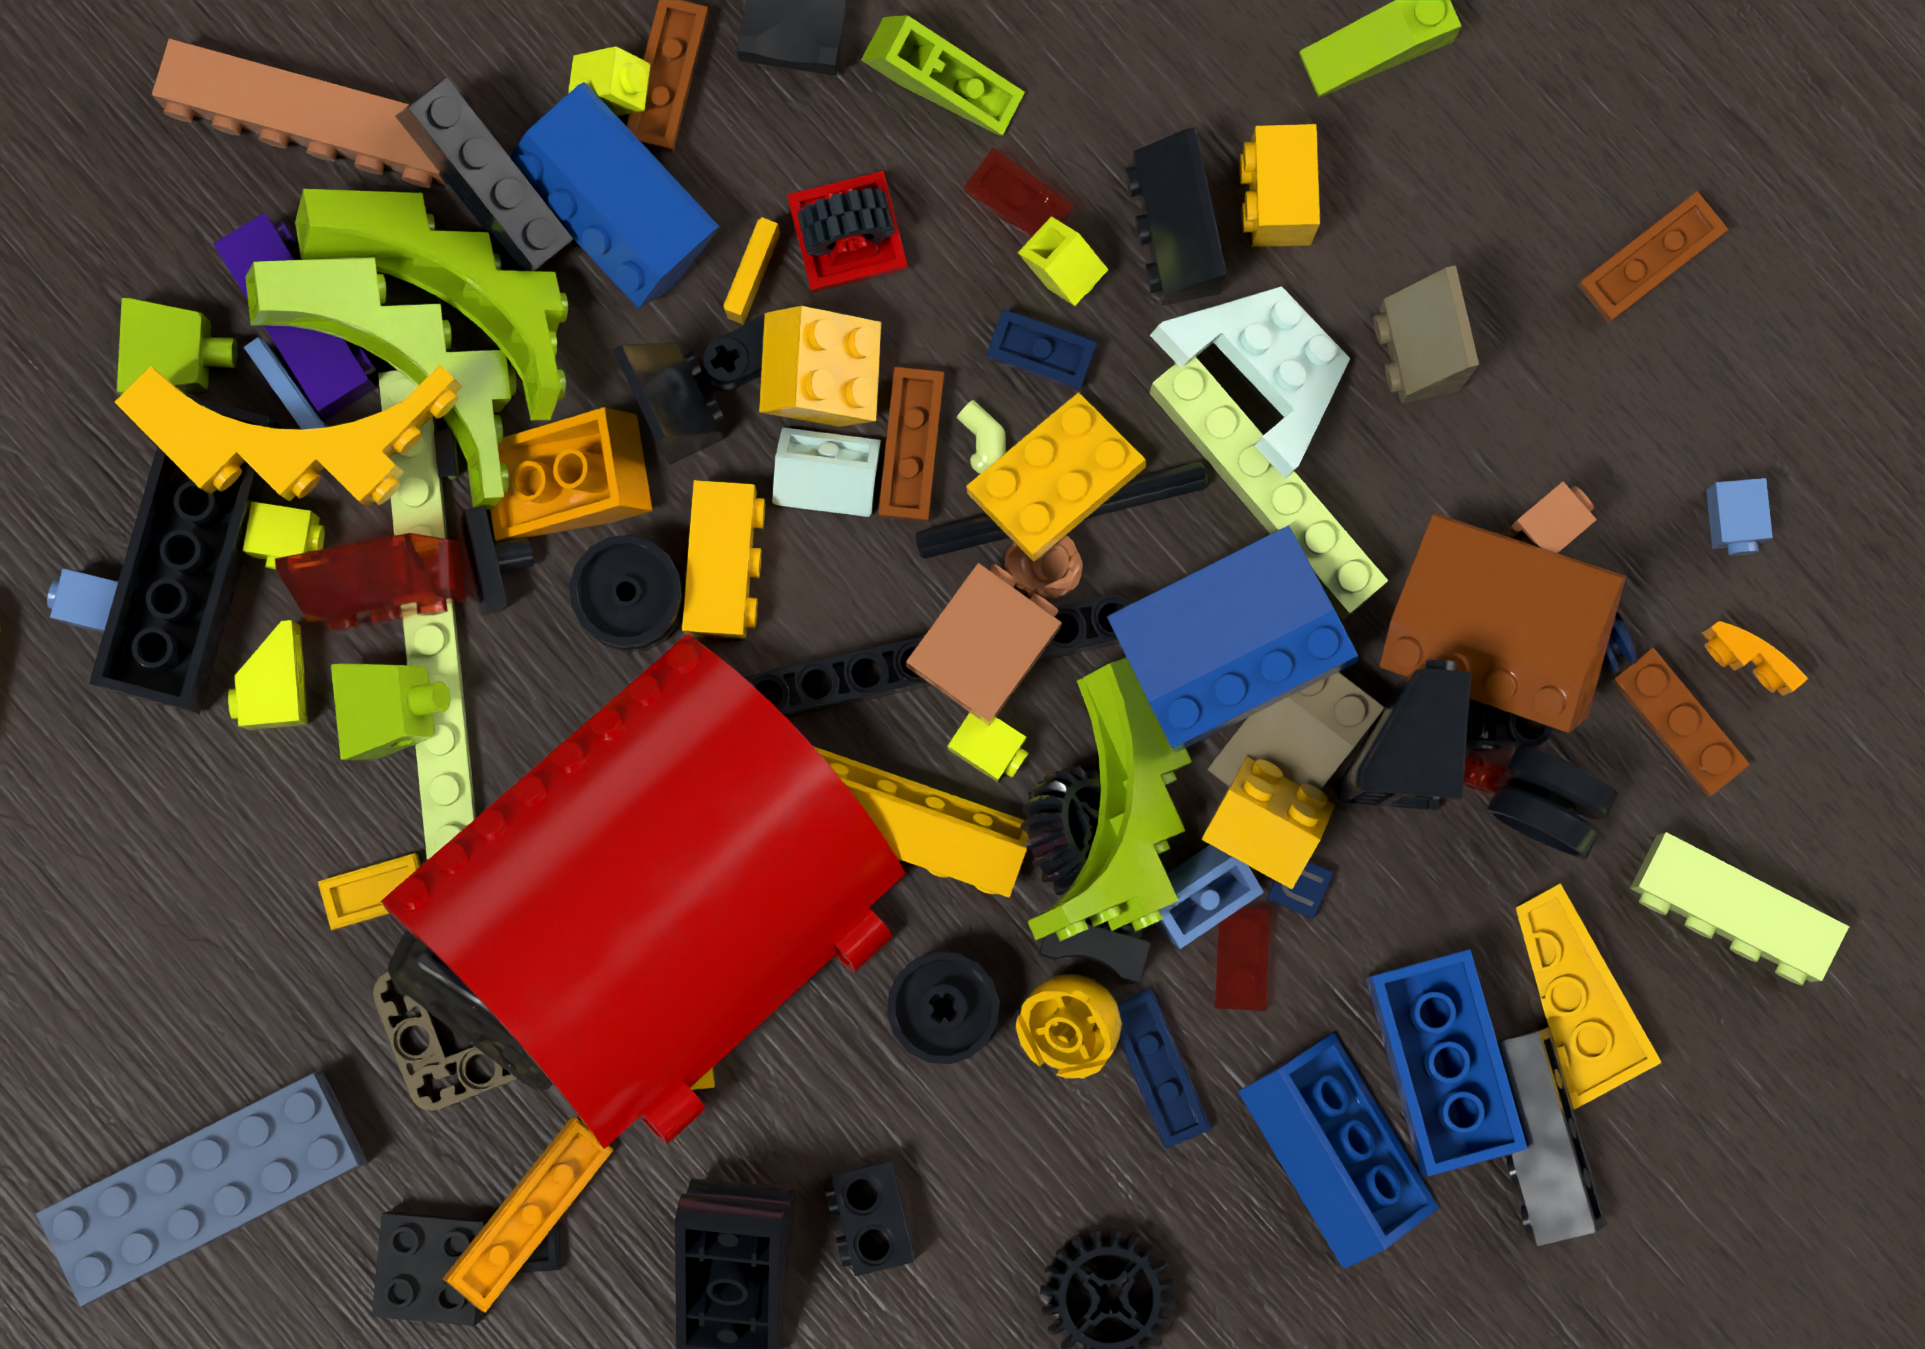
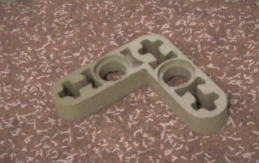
M394 970L380 976L375 983L373 990L374 1002L410 1097L420 1108L429 1111L445 1109L541 1070L536 1063L530 1065L528 1060L523 1058L510 1062L509 1065L513 1068L514 1073L505 1076L504 1060L495 1047L504 1043L505 1054L521 1048L520 1044L510 1033L448 1057L422 987L416 977L409 972ZM394 979L397 980L399 985L410 986L411 993L404 996L408 1011L412 1012L419 1007L421 1017L405 1019L396 1026H394L392 1017L402 1016L399 1005L395 1001L387 1002L384 995L391 991L390 982ZM411 1026H421L429 1034V1046L420 1055H410L402 1046V1036L406 1029ZM478 1054L487 1055L495 1065L494 1076L484 1084L475 1083L467 1073L468 1062ZM456 1062L457 1075L462 1085L467 1089L466 1092L458 1094V1085L455 1084L440 1091L441 1100L435 1102L432 1096L423 1097L420 1088L427 1085L426 1076L432 1073L435 1080L453 1076L448 1066Z

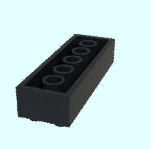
M186 395L199 405L222 416L257 426L281 429L282 427L270 416ZM157 446L89 684L104 690L200 715L246 554L243 551L251 501L260 503L266 483L246 461L239 467L242 470L241 475L230 487L221 492L216 489L212 494H209L200 489Z

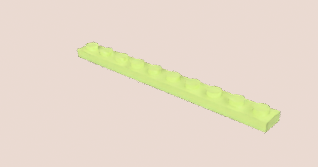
M398 370L378 373L382 411L404 401L417 388L415 384ZM435 416L431 417L419 429L422 432V436L409 451L402 455L396 452L391 457L404 471L397 479L400 487L391 496L407 666L426 667L429 672V682L441 681L445 683L451 696L449 709L445 712L433 714L435 732L432 738L415 745L427 860L476 818L442 477H438L434 437V430H437Z

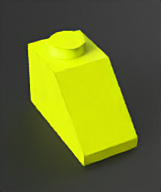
M292 620L281 621L235 675L236 689H229L228 704L231 718L238 719L239 727L246 730L308 725L301 625Z

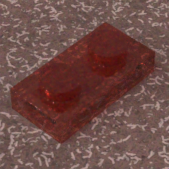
M992 148L964 186V193L1029 239L1035 235L1051 216L1064 223L1074 207L1070 202L994 148Z
M1240 908L1218 923L1214 1008L1266 1011L1270 909Z

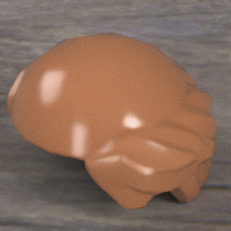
M1067 535L1034 562L1015 542H1013L1004 557L1006 572L1017 580L1013 588L1028 599L1035 593L1045 600H1058L1061 596H1065L1071 590H1074L1082 576L1083 562L1080 553H1078L1073 540Z

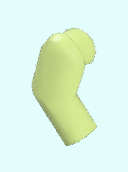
M972 400L958 414L957 419L976 436V453L971 456L970 462L972 468L981 474L1006 453V436L1003 427L977 402Z

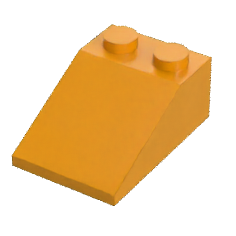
M603 407L504 437L501 445H498L500 463H505L508 469L509 488L508 492L504 493L503 499L493 509H490L494 537L497 542L608 524L653 511L637 414Z

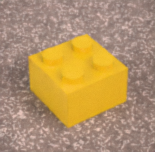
M1316 124L1255 126L1251 142H1244L1243 154H1240L1241 184H1249V191L1245 192V203H1242L1241 222L1242 232H1251L1252 247L1306 246L1312 244L1320 225Z
M805 306L765 313L759 413L837 427L876 421L881 322Z
M1246 756L1201 840L1286 887L1293 889L1322 838L1335 804L1328 801L1327 796L1318 788L1309 784H1301L1300 786L1284 777L1282 771L1271 762L1262 759L1255 761Z

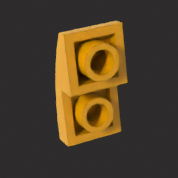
M1717 621L1701 632L1708 640L1705 648L1718 664L1723 667L1729 664L1735 671L1745 666L1749 661H1752L1757 666L1753 670L1754 675L1772 693L1777 690L1784 696L1796 690L1808 679L1780 651L1766 641L1739 627Z

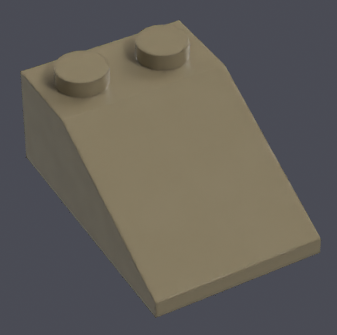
M1456 265L1446 267L1385 298L1379 307L1380 314L1373 317L1377 340L1380 345L1387 343L1391 362L1385 363L1388 387L1391 393L1398 391L1401 404L1459 392L1479 366Z
M1337 672L1247 717L1207 770L1229 787L1244 759L1248 756L1255 761L1262 759L1271 762L1282 771L1284 777L1300 786L1301 784H1309L1321 790L1384 707Z

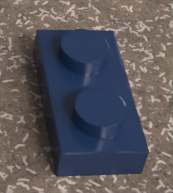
M1003 309L988 348L986 359L1080 392L1097 346V341Z

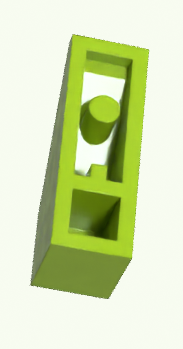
M1395 0L1299 51V55L1318 98L1453 43L1462 25L1450 0Z
M908 15L883 17L861 61L898 85L997 135L1004 134L1025 93Z

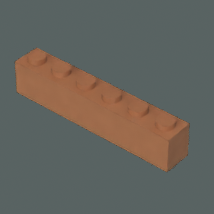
M173 39L168 40L152 92V96L164 108L163 113L184 122H193L194 116L212 121L211 127L231 135H240L242 129L260 134L258 138L260 141L278 148H288L289 142L307 147V154L326 161L334 162L336 156L355 160L354 166L358 169L373 174L382 175L384 168L403 173L402 180L420 187L430 188L432 182L443 185L447 184L444 177L395 117L409 104Z

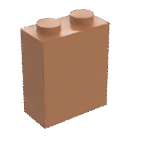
M978 563L908 658L906 665L907 668L990 726L1057 634L1062 622L1055 618L1058 609L1047 600L1035 593L1028 599L1013 587L1017 580L1008 572L995 564L986 569Z

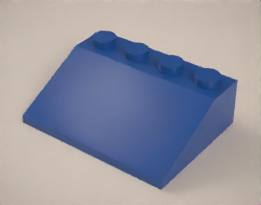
M1289 525L1107 616L1144 694L1175 753L1358 662V655L1335 609Z

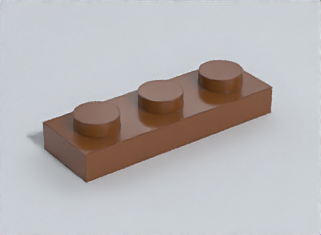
M682 0L658 1L644 56V61L650 63L645 110L630 113L626 126L645 147L674 153L709 16V8L707 6Z
M1697 191L1580 281L1578 287L1609 324L1723 236L1729 229Z
M894 367L878 512L879 518L929 522L944 372Z
M1654 648L1649 649L1637 659L1636 664L1628 666L1611 680L1707 797L1714 795L1750 765Z

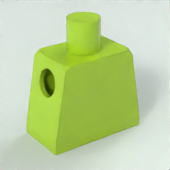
M122 298L117 393L120 395L150 366L162 373L184 394L203 392L208 389L209 367H236L238 358L236 338L211 337V321L202 313L131 298Z
M331 665L341 760H377L431 739L435 732L433 714L445 712L450 707L451 696L448 687L441 681L430 683L429 672L424 666Z

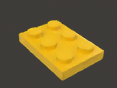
M1078 392L966 486L967 494L1034 562L1145 469L1146 459Z

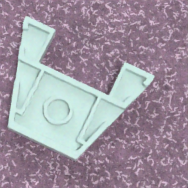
M1282 286L1163 321L1150 335L1180 368L1184 367L1204 349L1214 343L1284 416L1254 446L1285 479L1299 466L1350 360L1347 354Z

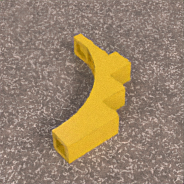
M440 364L404 401L380 413L337 426L303 430L268 428L222 416L187 397L152 366L115 403L200 489L209 494H212L216 489L221 492L230 487L241 475L242 470L239 467L246 461L280 496L291 501L295 496L302 498L311 492L321 480V476L318 473L325 467L360 503L369 508L374 502L378 505L386 502L400 487L397 479L404 471L391 457L396 452L402 455L409 451L422 436V432L419 429L431 417L435 416L439 419L449 412L457 403L459 397L456 393L462 386Z

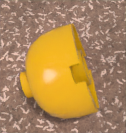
M1080 974L1056 975L1040 983L1022 1005L1021 1013L1016 1021V1031L1020 1045L1030 1059L1040 1067L1045 1062L1049 1066L1059 1069L1056 1075L1066 1079L1086 1078L1099 1072L1116 1049L1122 1026L1117 1002L1108 989L1095 979Z

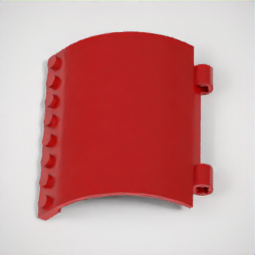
M687 634L383 898L381 903L392 917L416 939L419 938L497 1018L553 1083L582 1120L597 1143L605 1149L639 1117L658 1139L668 1145L706 1110L705 1106L690 1089L699 1079L834 956L847 969L855 973L892 939V934L887 926L869 907L906 873L874 821L810 742L751 683L707 647Z

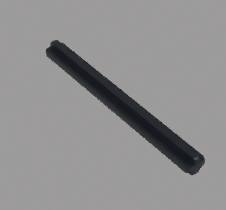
M1195 462L1135 477L1087 518L1204 490L1208 485L1206 470L1201 462ZM987 514L921 530L915 536L919 555L925 559L1010 538Z

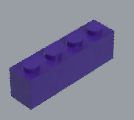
M265 212L213 244L247 299L245 277L253 262L297 260L292 250L299 246L283 220L275 225ZM264 325L313 406L325 419L330 418L376 389V386L369 377L370 374L376 371V368L362 347L358 346L352 349L348 341L315 330L291 326Z

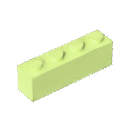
M1667 832L1656 835L1630 889L1642 894L1639 903L1663 915H1667L1669 909L1687 918L1684 926L1710 939H1712L1714 933H1717L1731 940L1732 944L1729 949L1736 954L1754 962H1758L1761 956L1778 965L1775 971L1776 974L1801 986L1804 985L1806 980L1810 982L1823 980L1849 926Z

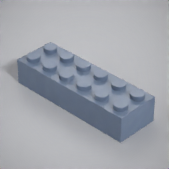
M312 1073L36 1213V1216L81 1307L94 1303L368 1164V1161L325 1073Z

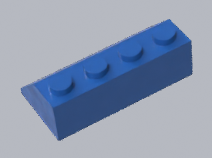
M585 82L576 86L524 134L509 156L572 238L638 309L672 290L719 229V225Z
M1471 949L1365 977L1420 1173L1429 1177L1528 1149Z
M1335 1033L1309 1046L1238 1091L1249 1113L1256 1121L1277 1160L1281 1163L1300 1195L1302 1202L1307 1207L1343 1269L1387 1249L1439 1209Z

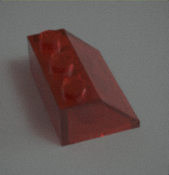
M406 533L275 558L276 570L307 622L327 624L329 632L358 629V620L372 618L373 624L399 622L403 620L402 612L417 610L418 616L443 614L448 612L447 604L466 601L459 541Z

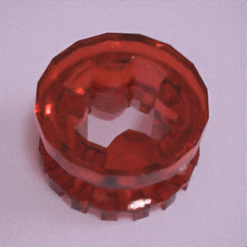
M1465 757L1463 786L1494 795L1498 787L1496 781L1499 777H1504L1506 770L1490 764L1488 767L1489 763L1487 762L1483 766L1480 760Z

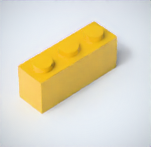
M694 480L682 631L685 635L746 640L747 628L756 627L758 599L749 598L750 578L760 577L761 548H753L754 528L763 529L765 499L757 498V490L754 484Z

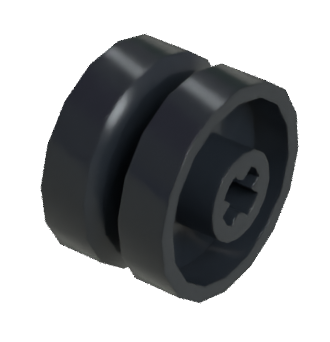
M633 535L608 537L591 546L575 565L569 584L571 607L581 626L605 647L624 653L648 651L665 642L680 625L684 612V581L670 556L652 541ZM626 585H632L636 590L635 597L630 601L619 599L624 595L623 587Z
M1517 746L1506 772L1510 779L1525 790L1514 786H1498L1486 812L1502 824L1530 839L1559 852L1586 860L1599 834L1588 821L1578 815L1596 820L1606 819L1617 798L1618 792L1602 780L1565 760L1529 747Z
M934 952L914 959L899 972L889 991L887 1016L893 1035L908 1053L928 1063L952 1064L971 1058L989 1042L998 1024L1000 1001L993 980L979 963L959 953ZM941 998H947L953 1003V1013L947 1018H940L934 1012V1004Z

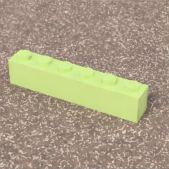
M1196 357L1182 368L1177 363L1174 364L1152 383L1150 395L1265 529L1272 534L1288 525L1290 526L1333 608L1343 620L1388 582L1387 578L1295 471L1285 479L1254 446L1262 438L1263 434Z

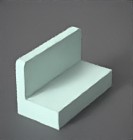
M782 427L775 456L773 504L869 517L873 507L875 477L880 456L881 440Z

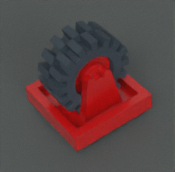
M884 171L787 194L811 294L908 270Z

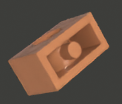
M1562 481L1510 526L1503 535L1559 553L1597 520L1591 513L1594 506L1582 490L1576 486L1569 488Z

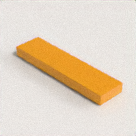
M571 1117L443 1277V1280L480 1311L486 1312L605 1162L613 1149L609 1145L603 1149L587 1127L577 1118Z

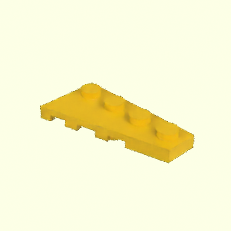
M1561 883L1518 905L1516 911L1545 1017L1548 1027L1551 1028L1574 1110L1662 1063Z

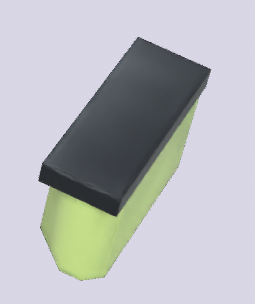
M451 428L434 430L438 477H448L451 480L456 479L459 476L455 435L452 433Z

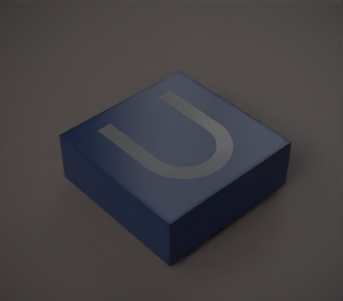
M1308 861L1293 889L1274 880L1266 900L1314 919L1333 872Z

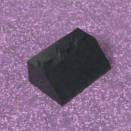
M1196 127L1182 130L1135 150L1132 159L1133 167L1125 168L1130 197L1139 196L1143 214L1135 216L1140 245L1149 244L1153 263L1145 264L1149 290L1151 294L1159 292L1162 306L1219 295L1227 275Z

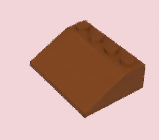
M1435 513L1431 517L1392 616L1379 667L1407 677L1417 669H1426L1427 660L1458 662V671L1471 672L1470 699L1570 733L1588 718L1626 576Z

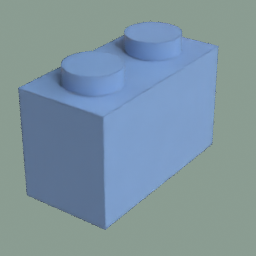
M1209 845L1167 873L1179 901L1160 909L1164 919L1156 922L1155 925L1161 935L1181 949L1263 894L1264 891L1247 864Z

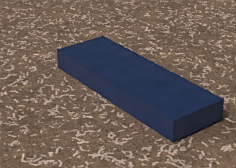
M1152 988L1118 1002L1117 1006L1122 1022L1119 1044L1164 1149L1212 1130Z

